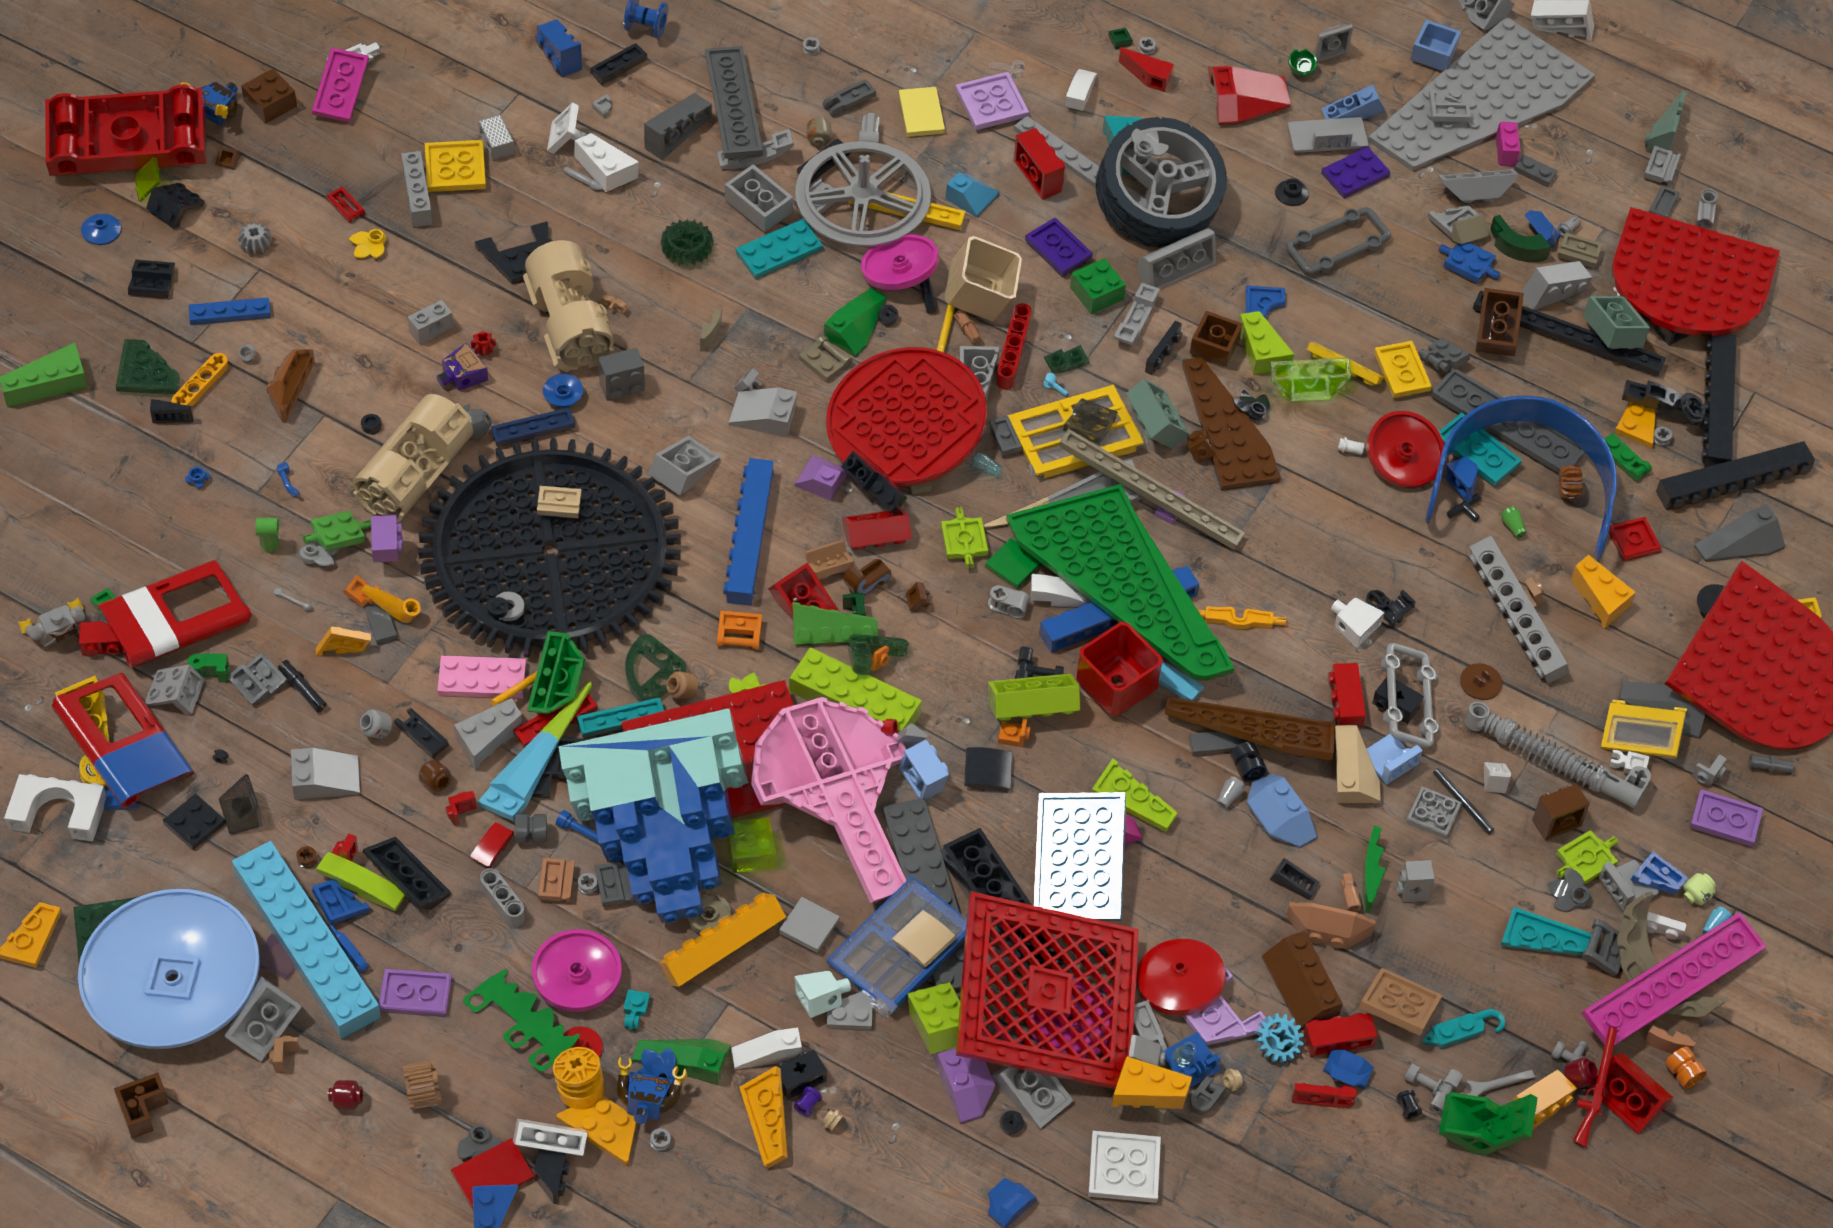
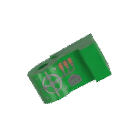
M202 653L193 654L188 658L187 665H191L202 677H218L219 682H227L230 666L227 654Z

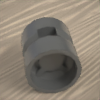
M516 814V843L529 842L530 839H533L534 842H547V815L534 814L533 817H529L528 814Z

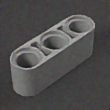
M492 868L485 869L480 875L482 893L509 927L518 928L522 926L525 922L523 903L498 871Z

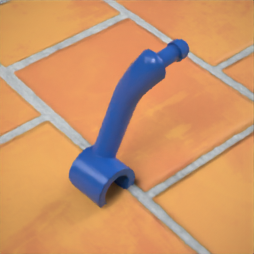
M280 463L277 466V473L281 476L285 489L292 496H298L299 491L290 484L286 473L290 472L288 463Z

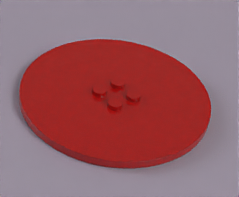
M898 348L868 358L853 368L841 380L834 390L827 408V434L831 447L842 464L850 453L854 451L881 471L898 487L914 486L945 476L960 466L973 453L985 430L987 404L978 378L957 358L930 348Z

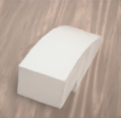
M1078 69L1067 92L1065 107L1084 110L1097 73Z
M1032 574V601H1051V606L1077 608L1085 603H1092L1091 600L1060 577Z

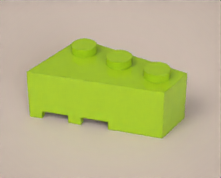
M1261 312L1240 314L1239 322L1243 324L1241 340L1253 375L1291 369L1294 353Z

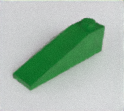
M870 287L837 310L824 323V336L829 339L830 343L856 358L868 345L870 335L875 328L878 318V311L884 306L886 296Z
M713 1039L639 1040L632 1061L642 1064L641 1058L645 1049L653 1050L661 1055L665 1049L670 1048L676 1057L675 1067H678L677 1074L683 1075L685 1069L687 1077L718 1085L732 1045Z

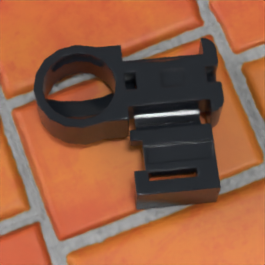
M1372 590L1367 594L1365 603L1383 611V618L1389 623L1388 628L1392 629L1396 626V622L1399 624L1403 621L1404 614L1415 607L1416 601L1404 590H1401L1398 600L1396 599L1395 602L1393 600L1390 602V599L1382 591ZM1375 597L1380 605L1372 604L1369 599Z

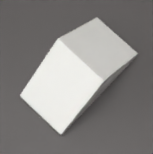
M1484 762V792L1506 793L1511 778V772L1507 765L1504 763Z

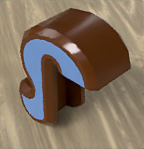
M874 559L860 570L854 564H851L844 573L843 581L853 593H863L866 595L877 584L883 585L891 577L892 571L881 559Z

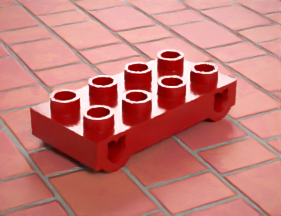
M181 84L164 91L84 97L71 93H62L53 96L51 99H45V162L49 176L207 164L205 100L202 88Z

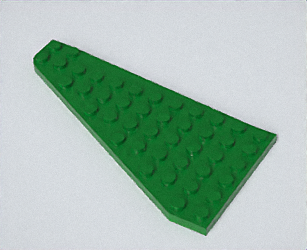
M1122 484L1006 515V521L1017 545L1119 623H1129L1153 649L1187 675L1198 681H1207L1234 673V666L1217 636H1214L1140 521Z

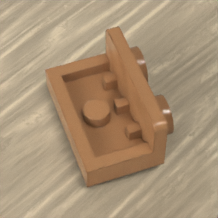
M844 540L805 552L807 563L818 579H825L833 574L844 573L851 564H854V560L846 551Z

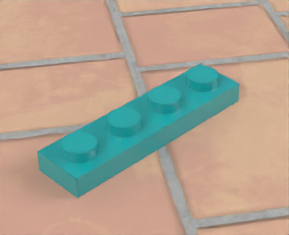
M659 697L577 716V721L582 738L621 730V722L658 713L664 711Z

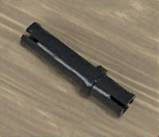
M289 660L282 661L281 664L284 667L279 665L278 670L288 679V684L295 687L317 713L323 711L324 708L321 705L326 708L327 703L304 679L302 672L297 671Z

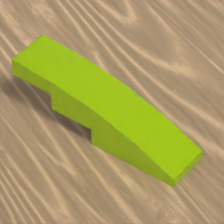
M327 852L316 868L319 874L337 880V883L342 887L357 892L360 898L394 911L398 909L406 897L393 883L330 852Z

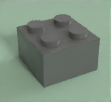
M637 348L598 357L599 383L606 400L645 391L644 364Z

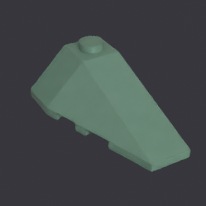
M1682 91L1653 125L1651 133L1647 132L1644 142L1648 144L1646 152L1652 153L1654 146L1666 150L1671 149L1686 91Z

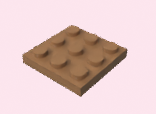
M1381 968L1363 997L1359 1008L1386 1020L1388 1023L1402 1027L1410 1033L1421 1036L1439 1005L1442 995Z

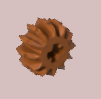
M1574 465L1561 467L1558 485L1562 498H1580L1583 487V474L1580 467Z

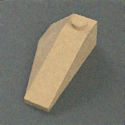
M1357 725L1335 726L1337 804L1381 803L1380 781Z

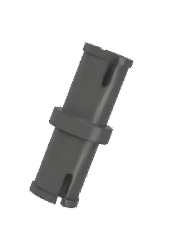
M1751 754L1748 766L1750 768L1765 769L1770 773L1777 771L1791 774L1794 769V761L1776 759L1775 756L1771 755L1764 757Z

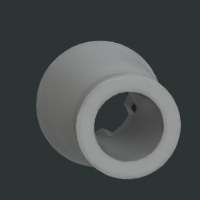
M1233 776L1226 779L1216 801L1217 805L1227 809L1244 792V783Z

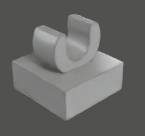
M752 368L742 376L734 388L738 392L744 389L746 391L755 390L752 388V385L756 388L762 385L758 379H755L759 373Z

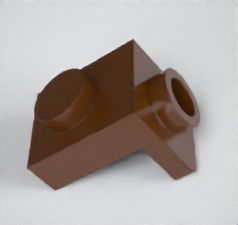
M1205 428L1194 431L1187 437L1188 450L1198 463L1215 455L1214 449L1209 444V434Z

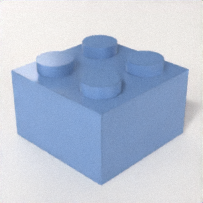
M1426 20L1414 43L1411 60L1442 71L1446 70L1458 47L1461 31Z

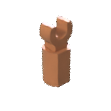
M1342 874V895L1346 910L1352 912L1360 911L1361 902L1357 887L1353 885L1352 874Z

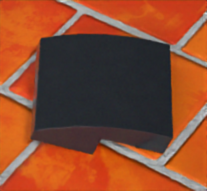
M136 259L131 270L132 278L128 286V295L168 298L173 281L175 263Z
M968 747L966 749L964 786L981 791L988 787L1007 793L1011 787L1012 752L993 748Z

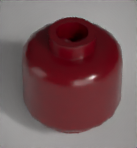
M1582 1057L1568 1062L1564 1067L1563 1075L1578 1090L1595 1083L1598 1069L1593 1061Z
M337 1080L333 1088H329L328 1100L333 1103L334 1108L337 1110H354L363 1102V1087L359 1086L355 1080Z

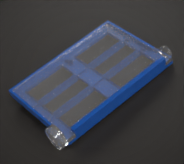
M911 876L826 959L827 964L843 977L848 978L853 985L873 1000L871 1002L873 1010L882 1018L887 1019L908 1000V993L917 991L965 943L967 914L963 916ZM922 910L940 921L957 938L926 967L911 959L909 953L896 946L892 940Z

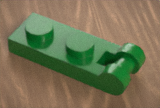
M1614 433L1604 438L1610 448L1615 464L1631 479L1637 481L1642 477V474H1647L1652 470V466L1648 461H1643Z

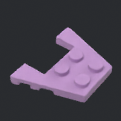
M1225 967V984L1232 981L1233 975ZM1221 995L1216 1002L1205 1010L1191 1015H1182L1192 1030L1200 1034L1206 1045L1256 1035L1255 1031L1261 1029L1258 1024L1262 1021L1265 1022L1266 1018L1260 1011L1241 1021Z

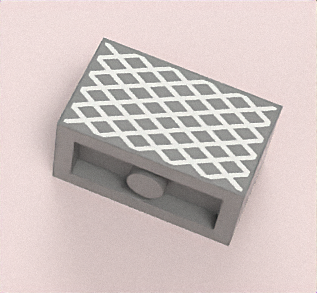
M501 115L479 120V134L492 160L513 155L514 141Z

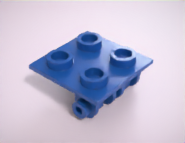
M1198 1032L1163 1051L1166 1052L1165 1061L1172 1071L1192 1077L1190 1088L1203 1081L1206 1076L1210 1077L1222 1070L1218 1064L1221 1061L1219 1055L1210 1052Z

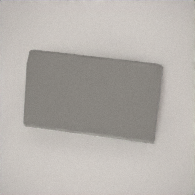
M910 723L897 732L898 737L893 742H903L907 750L926 739L928 735Z

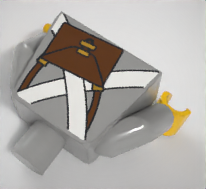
M76 598L75 601L68 602L67 605L38 616L35 626L32 625L31 618H28L26 621H19L18 623L21 633H26L33 640H40L44 648L79 634L78 624L85 620V615L79 598Z

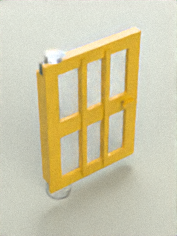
M1114 385L1007 415L1029 463L1027 465L1028 474L1030 477L1035 476L1036 479L1040 477L1045 479L1089 466V464L1058 447L1068 429L1116 457L1136 452L1138 448L1149 446V438L1145 433L1146 429L1144 427L1136 428Z

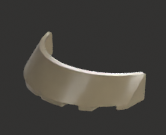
M1651 891L1642 894L1627 905L1622 914L1623 918L1617 936V946H1619L1620 963L1628 981L1633 980L1658 964L1651 951L1647 936V915L1654 895ZM1694 994L1666 1013L1690 1017L1705 1016L1728 1002L1729 999L1727 997L1713 998Z

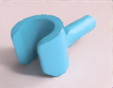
M1047 373L1043 382L1044 387L1047 389L1054 388L1064 396H1067L1069 392L1055 383L1057 377L1052 373Z

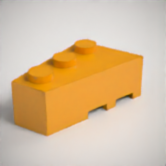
M1590 555L1586 556L1574 568L1571 581L1583 599L1589 602L1592 612L1597 614L1604 629L1631 607L1636 592Z

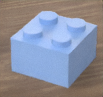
M927 740L905 750L899 766L900 771L918 799L922 798L925 801L943 792L949 775L945 763L940 762L935 747L930 745Z

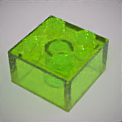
M770 818L734 821L735 834L726 838L732 872L737 873L776 867V850Z

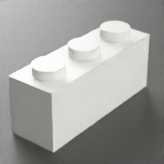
M517 1119L513 1142L515 1145L583 1156L587 1132L583 1129Z

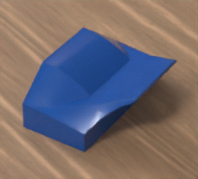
M1529 210L1524 216L1539 234L1541 233L1551 248L1554 247L1557 239L1561 237L1557 229L1542 212Z
M1332 1050L1323 1072L1348 1085L1365 1089L1374 1067L1365 1058L1348 1051Z
M1004 1178L988 1192L990 1200L988 1216L1001 1228H1007L1036 1202L1037 1197L1021 1183H1014Z

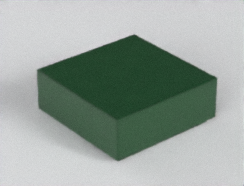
M1126 27L1112 30L1108 33L1115 49L1129 46L1133 43Z

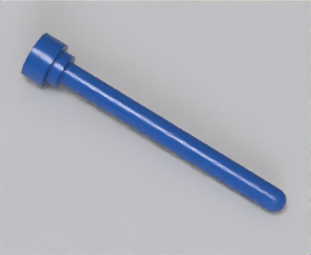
M561 811L555 823L562 829L571 828L598 843L597 832L575 821V818L568 811Z

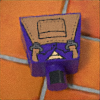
M465 343L443 359V373L436 376L441 386L451 382L457 390H462L487 381L488 371L481 359Z

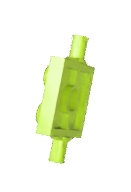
M959 507L955 509V519L941 521L947 559L964 558L966 568L969 569L970 565L971 569L974 567L972 557L988 555L982 517H964L963 508L960 507L959 511Z
M1590 830L1557 850L1556 855L1565 866L1556 870L1557 876L1563 878L1566 868H1571L1581 874L1585 885L1599 877L1604 864L1611 861L1614 867L1617 866L1618 860L1610 851L1611 847L1618 844L1617 838L1612 836L1604 842L1597 838Z

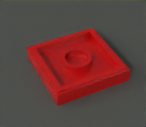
M1646 517L1610 525L1608 533L1623 562L1661 553L1662 548Z

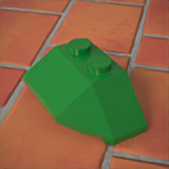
M547 632L527 708L528 712L549 714L576 699L585 658L567 633Z

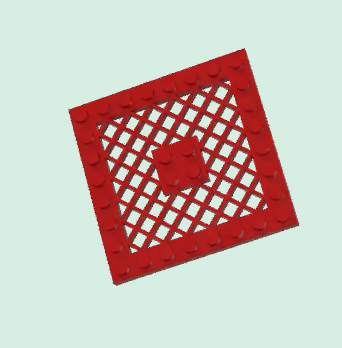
M971 891L968 898L956 1056L1115 1090L1126 1057H1129L1131 1037L1133 1035L1139 929ZM998 924L1005 931L1001 936L994 929ZM1018 929L1026 936L1023 940L1015 933ZM1040 933L1047 941L1044 945L1036 938ZM991 935L994 940L989 943V936ZM1008 936L1015 944L1011 948L1003 940ZM1061 938L1068 945L1064 950L1057 942ZM1028 941L1036 948L1032 953L1025 946V943ZM1081 943L1089 950L1085 955L1078 947ZM998 944L1004 953L998 955L992 948L994 945ZM1049 946L1057 953L1054 957L1046 950ZM1104 948L1110 956L1105 959L1099 952L1100 949ZM1019 949L1025 957L1019 960L1013 951ZM1071 950L1078 958L1074 962L1066 954ZM1039 953L1046 961L1042 965L1034 957ZM988 955L992 958V961L987 963ZM1091 955L1099 962L1095 967L1088 960V957ZM1006 956L1014 964L1009 968L1002 960ZM1059 958L1067 965L1063 970L1056 963V960ZM1112 960H1113V968H1112L1111 965L1109 964V962L1112 961ZM1027 961L1031 964L1028 968L1023 965ZM1082 963L1088 971L1083 974L1077 967L1078 964ZM994 964L1002 971L999 975H996L991 968ZM1101 967H1103V969L1109 975L1105 979L1097 971ZM1016 968L1023 975V978L1020 980L1012 973ZM986 974H987V975L989 976V978L991 979V980L988 981L987 983H986ZM1074 974L1077 979L1072 982V976ZM1092 975L1098 984L1092 986L1087 980L1088 976ZM1004 976L1012 983L1008 988L1000 980ZM1112 980V988L1107 983ZM1025 981H1027L1026 989L1022 985V983H1024ZM1079 982L1087 990L1083 994L1075 986ZM995 984L1001 992L995 995L989 986ZM1100 987L1108 995L1104 999L1096 991ZM1015 988L1022 996L1018 1000L1010 992ZM1071 993L1076 998L1073 1001H1071ZM985 995L989 998V1001L984 1003ZM1091 995L1097 1003L1091 1006L1085 997ZM1003 996L1011 1004L1007 1008L999 1000ZM1111 999V1006L1109 1007L1106 1002ZM1025 1001V1009H1030L1029 1012H1026L1020 1005L1022 1002ZM1078 1002L1086 1010L1082 1014L1074 1006ZM992 1003L999 1011L995 1016L987 1008ZM1099 1007L1107 1015L1103 1019L1095 1011ZM1013 1008L1021 1016L1017 1020L1009 1013ZM1034 1013H1036L1042 1021L1038 1025H1036V1023L1030 1017ZM1071 1013L1075 1019L1069 1022L1067 1017ZM983 1014H984V1016L988 1019V1020H987L986 1022H984V1023H983ZM1088 1014L1095 1021V1024L1092 1026L1084 1019ZM1002 1016L1009 1023L1005 1028L997 1020ZM1055 1018L1063 1025L1059 1030L1052 1023V1020ZM1110 1019L1108 1027L1105 1022ZM1025 1021L1031 1030L1025 1033L1019 1023ZM1078 1022L1084 1029V1032L1079 1034L1072 1025ZM990 1024L998 1032L994 1036L986 1028ZM1046 1026L1052 1034L1046 1037L1040 1028ZM1097 1027L1106 1035L1102 1039L1094 1031ZM1012 1028L1019 1036L1015 1041L1007 1033ZM1065 1030L1073 1037L1069 1042L1061 1034ZM1033 1033L1041 1041L1037 1045L1029 1038ZM1087 1034L1094 1042L1090 1047L1083 1039ZM1001 1036L1004 1039V1041L998 1040L997 1038ZM1054 1038L1062 1046L1058 1050L1050 1042ZM1109 1039L1107 1047L1104 1042ZM1021 1041H1023V1042L1025 1043V1045H1021V1044H1018V1043H1020ZM1076 1042L1083 1050L1079 1055L1071 1046ZM1096 1047L1104 1054V1057L1101 1059L1092 1051Z

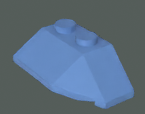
M1269 773L1252 781L1247 806L1270 837L1293 844L1297 848L1317 839L1308 809L1284 777Z

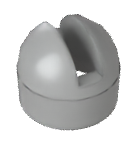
M251 344L241 346L239 349V356L244 361L254 359L257 353L255 347ZM250 350L251 353L246 355L245 352Z

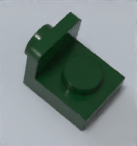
M863 593L843 595V610L852 609V614L866 616Z

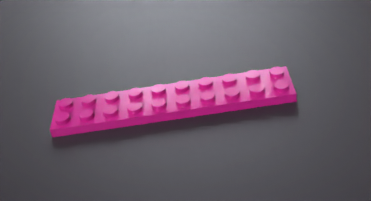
M1741 912L1591 1005L1581 1014L1604 1045L1608 1028L1619 1030L1616 1034L1615 1046L1763 951L1766 945Z

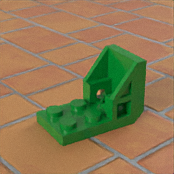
M1450 1092L1445 1096L1439 1134L1472 1154H1490L1531 1138L1538 1098L1529 1094L1500 1106L1485 1097Z

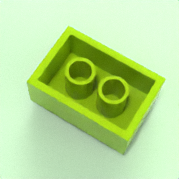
M951 983L939 984L908 993L910 1016L930 1055L956 1048L960 1000Z

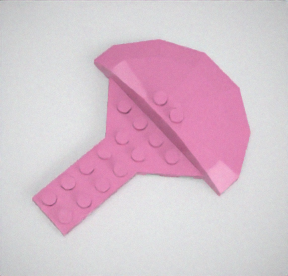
M821 697L783 708L755 744L751 785L760 804L788 803L834 826L870 904L890 898L906 882V878L874 810L878 796L882 791L887 771L901 763L903 753L906 750L903 742H893L898 737L897 733H894L893 736H886L881 732L884 723L880 720L877 722L862 707L853 708L846 706V703H834L827 701V698Z

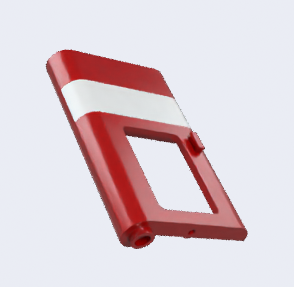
M216 560L97 605L98 610H101L122 645L124 657L130 668L249 623V618L252 617L249 607L247 605L244 606ZM209 577H216L228 596L230 603L187 620L176 621L162 596Z

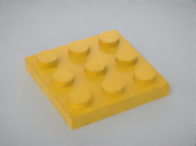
M483 140L425 143L428 192L486 189Z

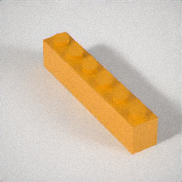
M765 892L758 894L749 905H741L732 916L727 915L718 920V925L715 927H708L700 932L701 936L696 939H689L682 944V948L679 950H672L663 956L664 959L659 964L670 985L681 986L786 918L775 895L765 894Z

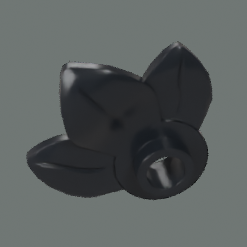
M1242 390L1239 399L1233 400L1236 408L1247 413L1251 419L1261 421L1266 417V411L1270 407L1269 399L1265 394L1255 399L1246 390Z

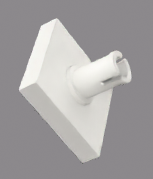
M572 102L552 121L547 151L554 154L569 139L575 141L586 135L585 132L575 128L579 108L577 104Z

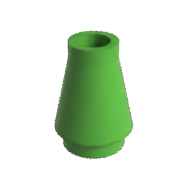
M1512 506L1501 513V520L1516 538L1522 537L1527 533L1519 509Z

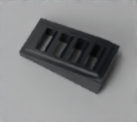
M151 399L150 413L152 423L194 422L192 406Z
M1286 858L1282 859L1270 877V880L1307 899L1312 897L1320 883ZM1298 879L1302 880L1300 885L1297 883ZM1306 883H1309L1310 886L1306 890L1304 886L1306 885Z

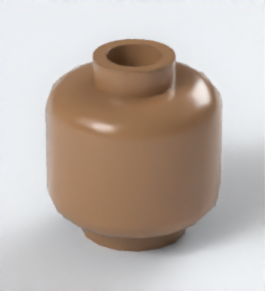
M678 671L671 674L666 686L671 697L690 700L697 693L698 681L693 674Z

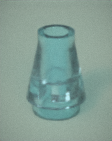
M978 452L971 467L975 468V471L996 477L999 476L1003 467L984 452L983 454Z
M1186 1042L1176 1047L1172 1054L1174 1062L1181 1067L1190 1066L1194 1061L1196 1046L1192 1042Z

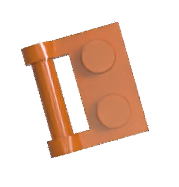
M720 611L717 646H745L759 650L762 614ZM725 633L753 635V639L724 637Z

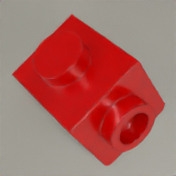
M460 792L455 796L448 797L449 806L445 807L448 819H453L455 826L459 825L458 814L477 809L474 792Z

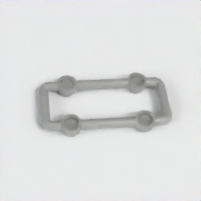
M1389 643L1386 646V656L1381 660V668L1387 672L1388 709L1384 712L1383 721L1389 725L1390 734L1395 739L1429 748L1434 744V734L1439 729L1437 722L1433 719L1431 681L1436 677V672L1430 666L1429 656L1425 652L1401 644ZM1394 651L1422 661V667L1417 671V680L1423 684L1425 720L1421 722L1419 731L1425 736V739L1398 730L1397 723L1401 721L1402 713L1397 708L1395 670L1400 666V661L1394 655Z

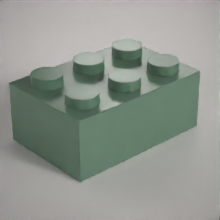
M1589 296L1583 317L1608 348H1643L1650 327L1624 296Z
M1142 379L1126 393L1130 399L1128 401L1129 405L1137 412V419L1145 426V433L1150 440H1156L1160 445L1173 449L1190 435L1165 389L1146 379Z

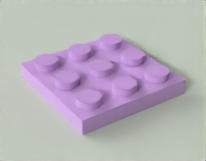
M1009 72L976 79L955 86V91L975 131L1023 119L1026 116L1029 117V111Z

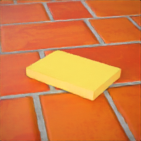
M936 87L899 90L898 95L907 137L945 134Z

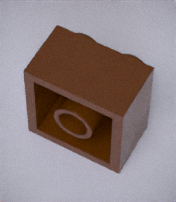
M273 68L241 85L243 101L265 124L297 107L295 90Z
M1205 311L1192 337L1190 354L1227 366L1240 340L1243 324Z
M1577 783L1571 786L1566 785L1554 793H1546L1539 798L1532 821L1546 841L1581 827L1590 803Z

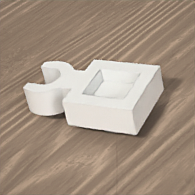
M1613 750L1611 757L1618 760L1611 759L1609 766L1613 768L1624 767L1623 773L1629 774L1633 767L1642 766L1647 768L1649 756L1628 751L1626 756L1619 750Z

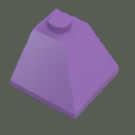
M812 455L797 479L795 486L832 501L848 473L840 465Z

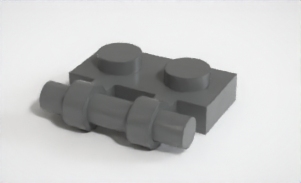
M1445 338L1428 346L1426 351L1424 349L1418 351V355L1422 357L1424 362L1432 363L1434 368L1439 371L1448 372L1450 366L1456 369L1470 360L1468 352Z

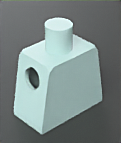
M830 971L794 976L796 995L810 1018L840 1007L842 1004L841 993L851 991L848 978L836 981Z

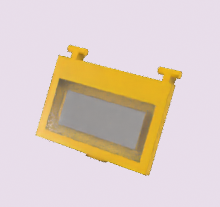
M1613 699L1609 706L1601 749L1619 750L1621 752L1631 751L1646 756L1677 758L1687 708L1674 707V710L1633 706L1625 705V701Z

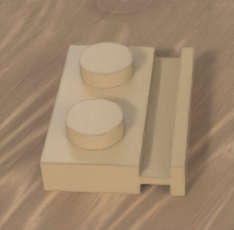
M540 486L537 515L578 518L581 489Z

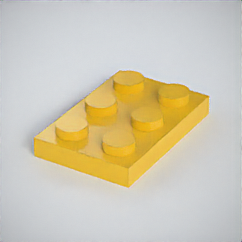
M1413 341L1375 348L1374 354L1393 398L1431 391L1432 385Z

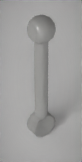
M280 588L274 590L276 597H283L300 605L305 611L311 610L310 603H303L283 593Z

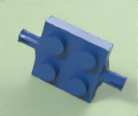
M1470 242L1458 244L1454 248L1442 244L1439 248V252L1448 255L1443 267L1475 283H1478L1486 275L1498 280L1501 272L1491 268V265L1495 262L1496 255Z

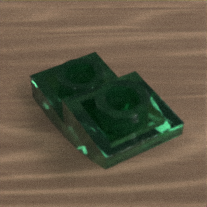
M1081 345L1066 352L1060 349L1044 356V360L1052 374L1071 371L1090 364Z

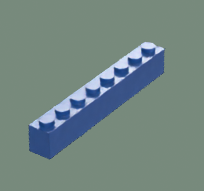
M749 458L748 466H744L743 478H746V480L741 482L740 494H743V498L738 499L737 510L740 511V515L735 517L737 532L733 531L732 544L735 545L734 548H730L729 560L732 563L727 565L726 577H729V581L724 583L723 594L727 595V603L752 606L773 477L772 460Z
M1185 566L1172 570L1190 598L1196 597L1198 595L1199 583L1190 568ZM1093 602L1085 603L1074 610H1067L1061 615L1046 618L1040 623L1039 635L1050 653L1106 632L1119 622Z

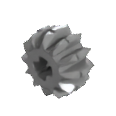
M255 221L253 225L246 223L245 227L240 228V233L238 234L240 247L247 254L251 252L255 255L257 252L264 253V249H269L272 241L269 228L265 227L263 223L257 225Z

